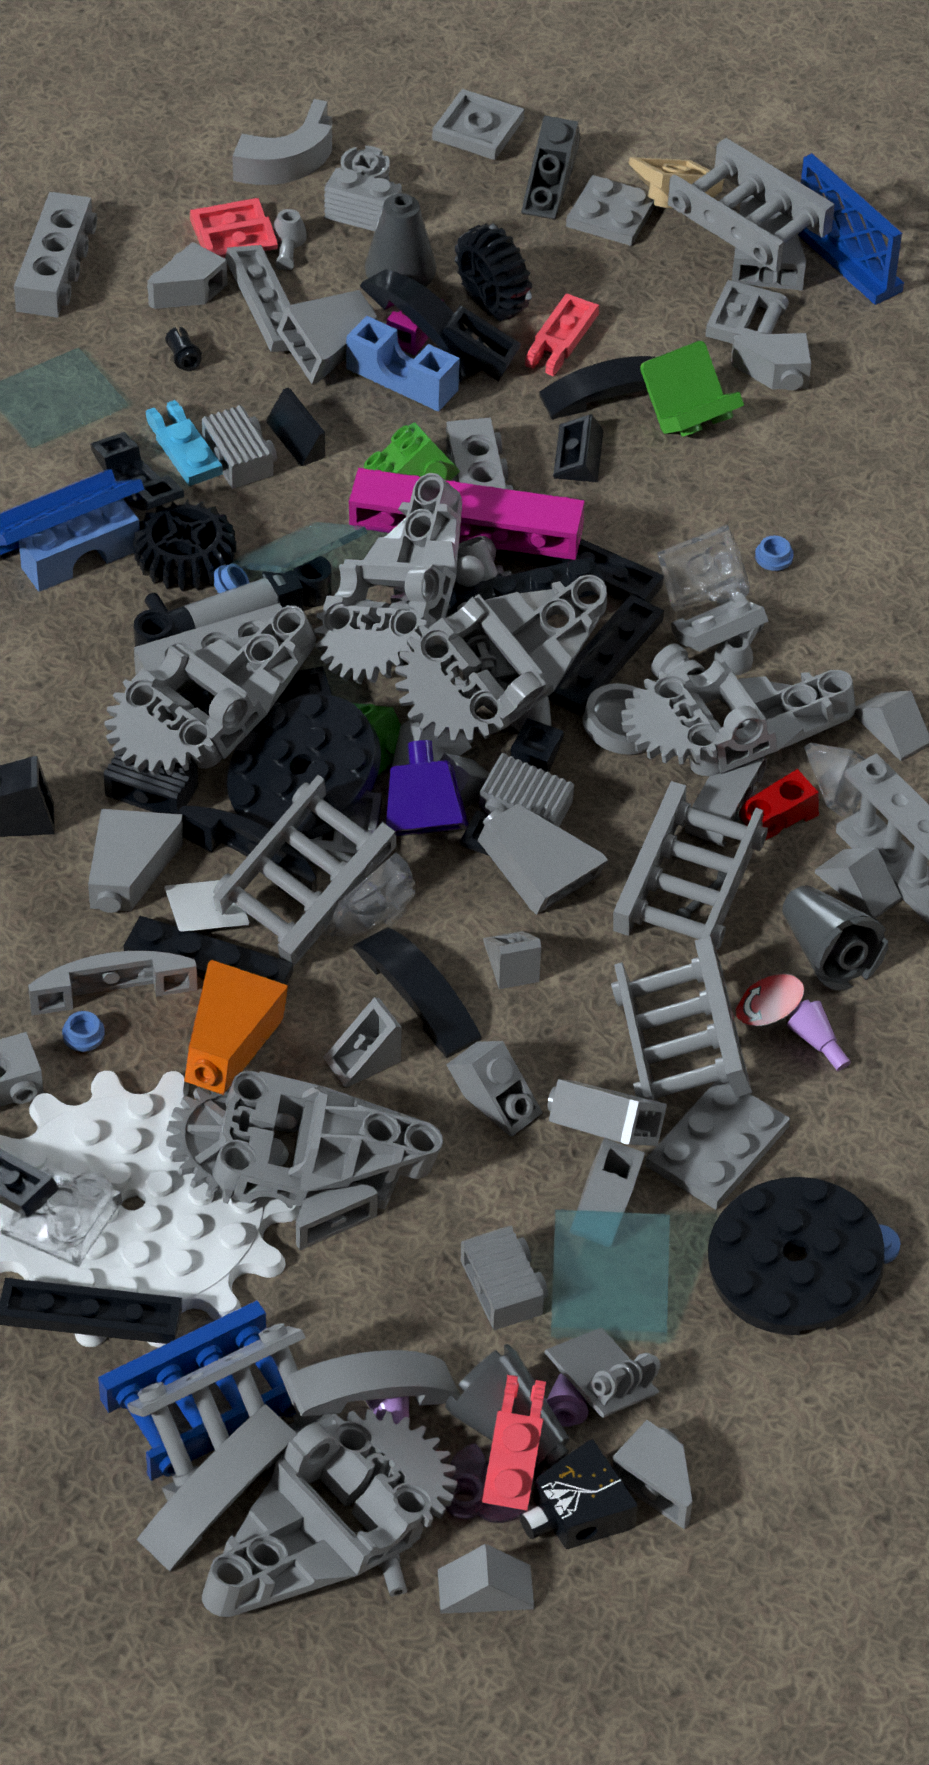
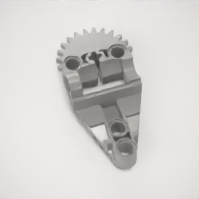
M428 473L418 479L414 485L410 502H402L398 508L406 518L384 538L378 537L364 560L345 559L344 564L339 565L341 582L338 592L334 596H326L323 612L316 615V618L323 622L322 626L314 629V633L317 636L324 637L315 644L318 650L325 651L320 659L325 664L331 662L328 669L334 674L341 671L340 677L346 681L353 675V680L358 684H362L367 674V679L375 683L379 670L386 678L391 677L392 664L405 666L403 659L399 657L400 651L414 652L407 639L413 637L420 640L422 634L419 627L421 625L429 629L440 618L446 617L457 574L462 497L455 488L438 474ZM385 585L388 587L405 588L406 596L410 602L409 604L392 603L389 605L386 602L365 600L370 587Z
M583 575L567 587H564L559 581L552 583V589L526 593L515 592L484 600L478 594L476 597L470 598L456 613L447 618H440L429 629L421 625L419 627L422 634L421 639L418 640L413 637L407 639L414 652L400 651L399 657L406 661L408 665L395 668L396 674L407 678L395 683L396 690L409 692L399 699L401 706L414 704V707L407 714L408 718L412 720L423 716L419 726L421 731H425L434 724V738L439 739L445 730H449L451 743H456L461 731H464L468 743L473 742L474 730L481 733L486 739L489 738V734L508 727L556 689L605 612L607 591L604 582L597 576ZM585 591L596 592L600 597L593 604H585L579 600V596ZM556 614L564 615L569 620L561 628L552 627L547 621ZM481 627L520 675L505 691L487 669L476 673L483 667L482 662L463 640L465 636L476 628ZM441 644L448 648L446 655L441 658H432L427 652L431 646ZM458 676L463 680L469 678V685L466 687L461 683L456 685L455 678ZM483 705H491L498 710L497 714L491 719H481L476 715V712Z
M297 606L283 607L266 623L260 619L253 622L252 624L257 631L256 634L229 641L220 639L194 653L179 643L175 647L170 646L165 660L159 667L152 671H146L142 668L132 681L125 679L122 682L126 687L125 693L114 692L113 694L114 699L120 705L107 707L109 715L115 718L105 721L107 730L113 731L106 735L110 744L117 743L112 748L115 755L120 756L124 754L121 760L126 766L135 761L133 767L139 773L149 764V772L156 776L162 765H164L166 773L172 775L175 763L178 762L186 771L189 769V759L198 768H210L219 763L222 758L225 759L268 714L315 647L316 634L302 609ZM186 680L195 681L215 696L209 706V716L199 708H194L192 703L175 692Z
M715 660L705 672L698 675H688L683 668L667 673V675L662 671L659 672V679L656 682L648 678L645 679L644 685L646 690L634 688L632 690L634 699L625 700L626 710H622L621 715L622 721H624L622 722L623 732H627L626 738L628 743L635 742L634 745L637 752L647 749L646 752L649 759L662 753V763H667L673 756H677L679 764H684L687 758L689 759L691 770L695 774L710 776L719 772L724 773L851 719L855 714L856 705L852 677L842 670H829L814 677L809 672L801 673L802 682L788 685L771 682L766 676L737 679L725 661L719 663L718 660ZM719 699L730 708L731 712L726 716L723 727L719 725L717 720H714L712 713L705 705L706 703Z
M255 1071L240 1072L235 1076L232 1085L224 1095L210 1090L209 1095L200 1087L195 1088L193 1093L195 1100L186 1095L182 1098L180 1104L184 1109L178 1107L173 1109L171 1116L177 1121H169L166 1130L175 1134L167 1137L166 1146L177 1148L171 1152L170 1160L184 1162L178 1170L180 1176L194 1174L190 1184L191 1187L195 1188L206 1183L208 1185L206 1196L210 1198L218 1191L222 1194L223 1203L227 1204L231 1197L233 1200L250 1204L253 1199L266 1196L281 1200L288 1208H292L293 1205L301 1207L308 1191L349 1187L351 1182L386 1172L385 1182H393L396 1174L414 1179L425 1177L431 1172L443 1144V1137L439 1129L429 1122L324 1086L260 1071V1073ZM273 1130L299 1131L292 1168L269 1164L274 1135Z
M367 1409L364 1420L354 1411H349L347 1421L335 1416L332 1419L331 1426L325 1429L319 1423H312L304 1427L289 1441L284 1458L276 1462L271 1481L251 1507L236 1536L233 1537L231 1535L226 1542L223 1554L214 1558L202 1593V1603L205 1608L217 1616L232 1617L358 1576L411 1548L413 1543L420 1539L424 1526H431L433 1521L432 1515L441 1519L446 1509L443 1505L450 1507L454 1495L449 1492L454 1493L457 1481L450 1478L454 1477L456 1467L445 1464L450 1458L449 1451H435L440 1443L438 1437L424 1440L423 1436L426 1427L422 1425L411 1431L409 1429L410 1418L404 1417L398 1424H395L389 1411H386L382 1420L376 1418L372 1409ZM320 1479L345 1507L355 1502L352 1514L369 1532L361 1530L356 1536L309 1484Z

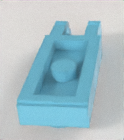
M173 400L167 403L168 416L174 423L167 427L156 408L146 410L147 422L156 434V440L188 486L223 474L222 464L191 420L186 419L184 410L177 401Z

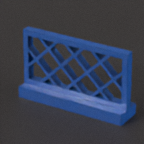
M809 154L803 159L801 184L821 196L824 193L826 199L835 204L832 231L823 238L807 228L801 231L798 236L874 305L903 292L904 282L896 276L902 233L815 155ZM815 174L817 175L822 188L819 187ZM836 192L839 194L844 208H842ZM844 213H847V216H848V218H849V221H850V223H851V226H852V228H853V231H851L850 226H849V224H848V221H847L846 216H845ZM859 213L862 215L867 228H864ZM867 233H869V235H870V237H871V240H872L873 245H874L875 250H876L875 252H874V250H873V248H872V245H871V243H870V240H869V238H868ZM881 233L888 238L887 247Z
M108 469L0 512V555L19 548V540L145 490L141 479L116 481L112 469Z

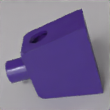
M431 740L409 742L410 764L393 766L390 770L386 825L395 831L396 836L467 829L469 823L453 765L447 760L434 761Z

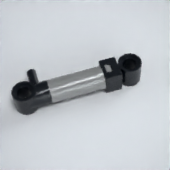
M305 555L294 563L293 571L288 563L284 562L262 570V579L170 611H168L157 593H150L145 598V603L149 610L139 613L134 620L135 647L280 603L282 608L297 606L302 611L303 605L307 607L321 606L325 604L326 596H331L332 594L331 564L320 555Z

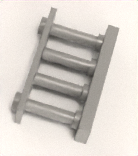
M728 138L723 139L717 144L715 168L697 181L690 184L675 174L670 177L668 205L774 272L781 269L783 245L805 228L821 238L832 231L834 203ZM724 178L738 186L719 201L704 193ZM750 195L765 202L764 205L746 218L732 210V208ZM778 211L792 219L791 222L773 235L759 227V225Z
M876 753L845 770L844 777L862 793L860 811L837 823L836 833L852 849L877 847L902 899L929 925V804ZM876 809L888 819V824L876 814ZM902 834L914 845V851L902 840Z
M319 775L310 784L306 782L299 787L293 796L291 807L232 875L229 873L225 874L213 891L217 912L223 915L233 903L278 936L280 959L292 962L293 966L305 955L396 847L395 831L383 822L374 832L372 830L366 832L324 801L323 798L326 795L325 779ZM311 812L357 845V852L349 862L345 860L340 862L297 830ZM285 842L331 875L330 880L332 882L322 893L320 891L314 893L270 860ZM259 872L305 906V913L296 924L293 921L287 923L245 891V888Z
M671 781L613 911V931L629 936L635 923L641 925L642 922H647L696 939L711 936L716 950H719L726 931V926H723V922L754 849L761 851L767 836L768 828L762 826L763 810L755 808L748 826L691 808V803L686 802V785ZM685 824H690L740 840L741 843L735 857L731 858L678 841L677 836L674 835L678 825L684 827ZM671 856L727 873L720 891L662 873L663 869L660 868V865L664 858L670 859ZM658 888L711 905L713 908L706 924L648 906L646 897L649 891L655 892Z
M711 936L694 941L698 957L691 959V964L630 981L623 963L614 964L618 981L611 983L617 1006H623L640 1079V1081L633 1083L637 1097L658 1102L660 1097L721 1080L722 1084L730 1082L735 1097L752 1093L720 958ZM696 979L698 983L704 982L706 990L700 991V996L645 1013H638L636 997ZM704 1012L706 1016L712 1015L714 1023L707 1025L708 1030L646 1048L643 1030ZM713 1046L714 1050L720 1048L722 1057L715 1059V1064L657 1081L653 1080L650 1067L652 1063Z
M284 1323L268 1327L259 1333L260 1340L165 1386L163 1382L149 1385L137 1393L139 1399L127 1404L130 1413L141 1417L149 1414L152 1415L176 1474L172 1477L174 1482L162 1487L167 1501L198 1469V1466H193L168 1405L192 1394L213 1447L216 1450L229 1438V1435L208 1385L232 1374L249 1417H251L264 1406V1402L249 1365L270 1355L273 1356L296 1414L293 1416L295 1422L288 1426L296 1433L312 1423H319L324 1429L331 1426L333 1417L338 1416L337 1413L301 1417L285 1381L288 1374L298 1371L289 1346L305 1338L302 1329L290 1326L285 1327ZM285 1452L278 1460L284 1458Z

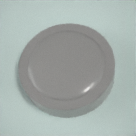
M618 683L607 684L597 688L589 696L583 713V726L589 737L602 748L625 755L639 754L647 750L637 752L635 750V742L628 743L626 738L627 732H623L622 722L624 721H622L621 712L626 710L625 700L634 699L632 690L637 687Z

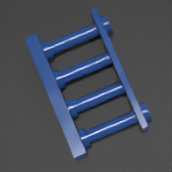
M256 1300L99 1376V1393L102 1404L108 1413L120 1407L128 1409L127 1404L139 1399L137 1393L143 1388L158 1382H163L165 1386L260 1340L259 1333L266 1329V1312ZM270 1355L255 1362L272 1390L261 1395L264 1405L266 1404L279 1417L283 1415L285 1417L294 1416L296 1414L273 1357ZM232 1374L215 1382L232 1407L231 1410L221 1414L229 1437L250 1418ZM192 1394L176 1401V1404L193 1428L180 1434L190 1460L193 1461L215 1450ZM130 1413L152 1449L146 1451L147 1475L151 1481L162 1475L171 1477L176 1474L152 1415L149 1414L141 1417Z

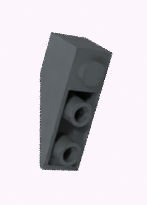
M544 115L521 214L556 219L574 168L581 139L578 121Z

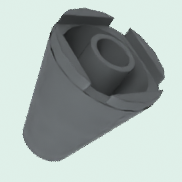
M398 193L388 197L383 204L365 261L366 276L370 278L387 269L403 274L422 285L425 284L426 287L436 275V262L420 205L414 197Z
M800 886L787 895L782 908L783 915L815 974L825 986L833 990H848L854 987L848 981L861 975L867 980L882 964L888 950V940L884 937V931L886 930L877 919L812 886Z
M509 1344L504 1345L503 1356L495 1350L459 1383L460 1388L464 1392L457 1401L450 1395L446 1401L445 1408L451 1415L492 1441L497 1411L502 1409L507 1375L518 1376V1392L512 1408V1413L530 1415L532 1404L530 1397L535 1381L517 1351ZM545 1397L543 1398L540 1418H543L535 1464L536 1470H540L544 1466L549 1469L569 1453L565 1446L570 1438Z

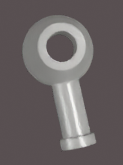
M285 209L278 213L272 226L278 246L280 247L276 266L280 270H292L294 267V248L305 243L307 231L299 212L293 209Z
M764 624L721 642L716 649L714 661L718 660L719 663L725 661L734 675L748 672L753 664V651L750 644L756 634L762 630Z

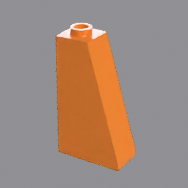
M211 960L207 966L189 1044L184 1082L224 1095L232 1085L235 1076L245 1069L280 1025L284 1017L288 985Z

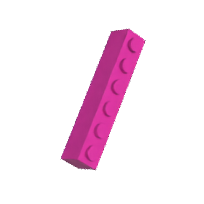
M358 468L349 498V527L390 533L406 518L398 508L402 502H410L414 485L420 476ZM446 481L462 497L459 543L477 536H485L493 541L496 549L576 560L584 527L585 500Z

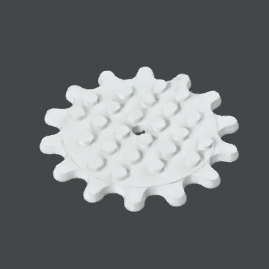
M112 1071L99 1072L91 1083L92 1097L89 1101L72 1106L60 1102L51 1094H39L33 1099L29 1107L30 1116L37 1124V1131L30 1137L23 1139H14L0 1135V1148L52 1176L59 1187V1190L46 1201L45 1205L29 1218L0 1203V1273L16 1272L24 1280L181 1297L182 1313L189 1309H201L207 1312L211 1318L217 1320L241 1308V1303L232 1291V1284L237 1277L251 1273L271 1278L280 1275L284 1271L286 1265L285 1258L278 1249L264 1241L263 1234L266 1228L272 1224L296 1220L301 1207L293 1205L292 1208H288L281 1200L266 1196L253 1199L250 1204L233 1200L232 1197L228 1204L223 1203L222 1194L218 1191L210 1198L206 1196L208 1186L206 1183L195 1188L191 1187L190 1184L194 1177L193 1173L179 1175V1167L184 1162L171 1161V1152L177 1148L166 1146L167 1137L175 1135L166 1131L169 1121H177L171 1116L175 1107L184 1109L180 1103L185 1095L188 1096L189 1084L184 1082L185 1077L177 1071L165 1073L157 1087L146 1094H133L126 1091L121 1079ZM273 1138L269 1164L282 1166L288 1160L289 1153L281 1140ZM135 1195L145 1202L144 1206L137 1210H127L121 1206L125 1199L135 1197ZM75 1334L76 1340L86 1347L99 1346L107 1338ZM148 1342L151 1346L157 1348L165 1345L162 1343Z

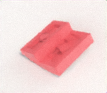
M259 198L190 210V221L200 246L223 258L226 257L227 247L261 245L264 251L278 249V242L270 219L265 217Z

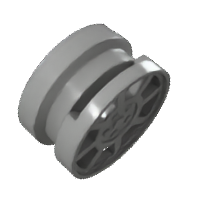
M365 145V150H357L356 147H353L342 155V170L350 169L356 173H361V175L367 174L368 177L374 176L375 179L384 178L390 182L388 175L390 159L388 156L383 155V150Z

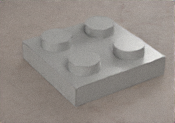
M462 89L433 127L432 140L495 160L524 121L525 109Z
M592 175L566 217V227L632 246L656 205H654V199L648 197L649 191Z

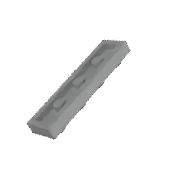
M262 246L227 247L225 259H227L229 268L270 352L290 351L277 332V328L287 305L291 304Z

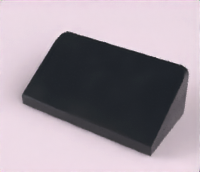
M288 387L283 389L266 423L300 466L323 459L325 456L324 430L293 391Z
M592 414L559 425L553 472L554 479L598 482L604 431Z

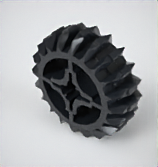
M486 223L469 229L463 236L458 238L457 245L455 246L457 256L454 257V260L458 265L457 273L461 277V285L465 287L467 295L488 316L493 315L499 321L509 320L521 313L523 309L529 307V300L532 299L530 289L533 288L528 277L530 271L525 266L526 260L522 258L520 248L514 245L513 238L507 236L503 228H498L494 223L490 225Z
M188 499L185 504L177 505L172 501L167 508L158 506L155 513L146 512L144 521H139L140 531L135 532L133 538L134 558L137 566H140L143 576L150 575L153 584L163 580L166 589L170 588L173 583H177L181 591H183L186 584H192L198 590L201 581L212 586L214 571L221 565L233 563L237 551L235 531L233 525L229 524L227 515L219 514L216 506L206 509L203 501L197 505H191Z

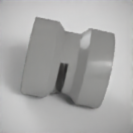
M676 643L664 647L651 664V671L658 679L659 672L662 671L667 675V673L683 668L686 674L693 676L705 672L704 667L696 660H689L687 651Z

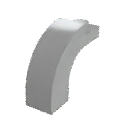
M314 99L304 124L292 134L277 138L241 134L232 156L233 181L254 185L282 184L303 178L321 167L332 152V116H327V101Z

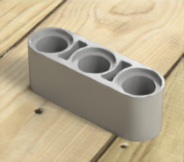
M761 757L724 773L719 772L710 775L692 808L738 823L740 809L756 791L757 787L754 784L756 782L760 783L763 778L767 759ZM690 824L685 825V833L722 847L727 843L723 841L724 835Z

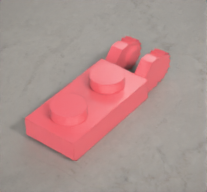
M566 293L536 334L535 341L526 355L525 366L534 369L542 358L544 351L551 352L552 355H550L546 363L545 373L554 377L563 365L564 359H568L599 315V305Z
M507 1375L502 1409L497 1411L482 1503L527 1511L543 1418H540L546 1381L536 1380L535 1385L532 1386L530 1397L532 1402L530 1415L526 1416L512 1413L513 1402L517 1397L519 1383L517 1382L518 1376Z

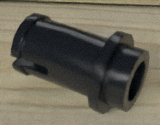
M176 327L172 328L166 334L165 341L174 354L173 361L175 365L184 371L195 370L201 363V350L191 342L186 329L179 327V334Z

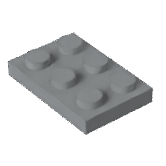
M721 1080L715 1081L647 1156L646 1167L717 1210L789 1128L790 1118L750 1093L735 1097L730 1082L722 1084Z

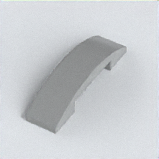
M120 951L79 959L49 971L28 985L31 1015L72 1010V996L154 984L156 997L198 990L196 962L194 959L157 951Z
M406 1350L371 1351L337 1357L302 1368L288 1374L285 1379L301 1417L341 1413L347 1402L415 1396L419 1406L444 1404L450 1395L456 1401L460 1397L458 1389L443 1360L429 1354Z
M265 1404L227 1438L186 1480L139 1535L137 1541L171 1572L203 1539L202 1535L263 1470H268L284 1454L289 1441L297 1433Z

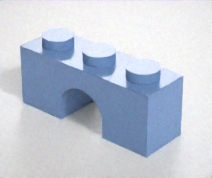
M366 316L346 336V369L438 412L459 390V358L428 344L413 359L400 348L397 340V329L369 316Z
M120 499L19 540L21 568L40 592L73 578L75 562L88 551L97 550L107 564L134 553L133 538L134 533L140 531L139 519L126 502Z

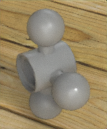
M477 536L459 543L455 580L460 585L472 587L498 574L493 561L496 556V547L491 539L485 536Z

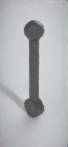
M718 871L717 879L708 888L717 890L723 885L727 873ZM693 900L686 908L678 909L675 915L690 919L691 913L702 903Z

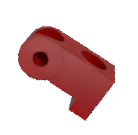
M796 769L748 799L739 811V818L748 826L755 808L762 809V826L768 828L765 839L767 840L778 835L782 829L788 828L802 819L807 822L819 816V792Z

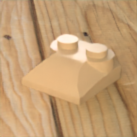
M630 157L629 160L631 168L649 187L648 197L654 199V205L663 208H672L668 205L670 177L675 174L692 184L711 171L691 160ZM724 179L704 193L714 198L722 192Z

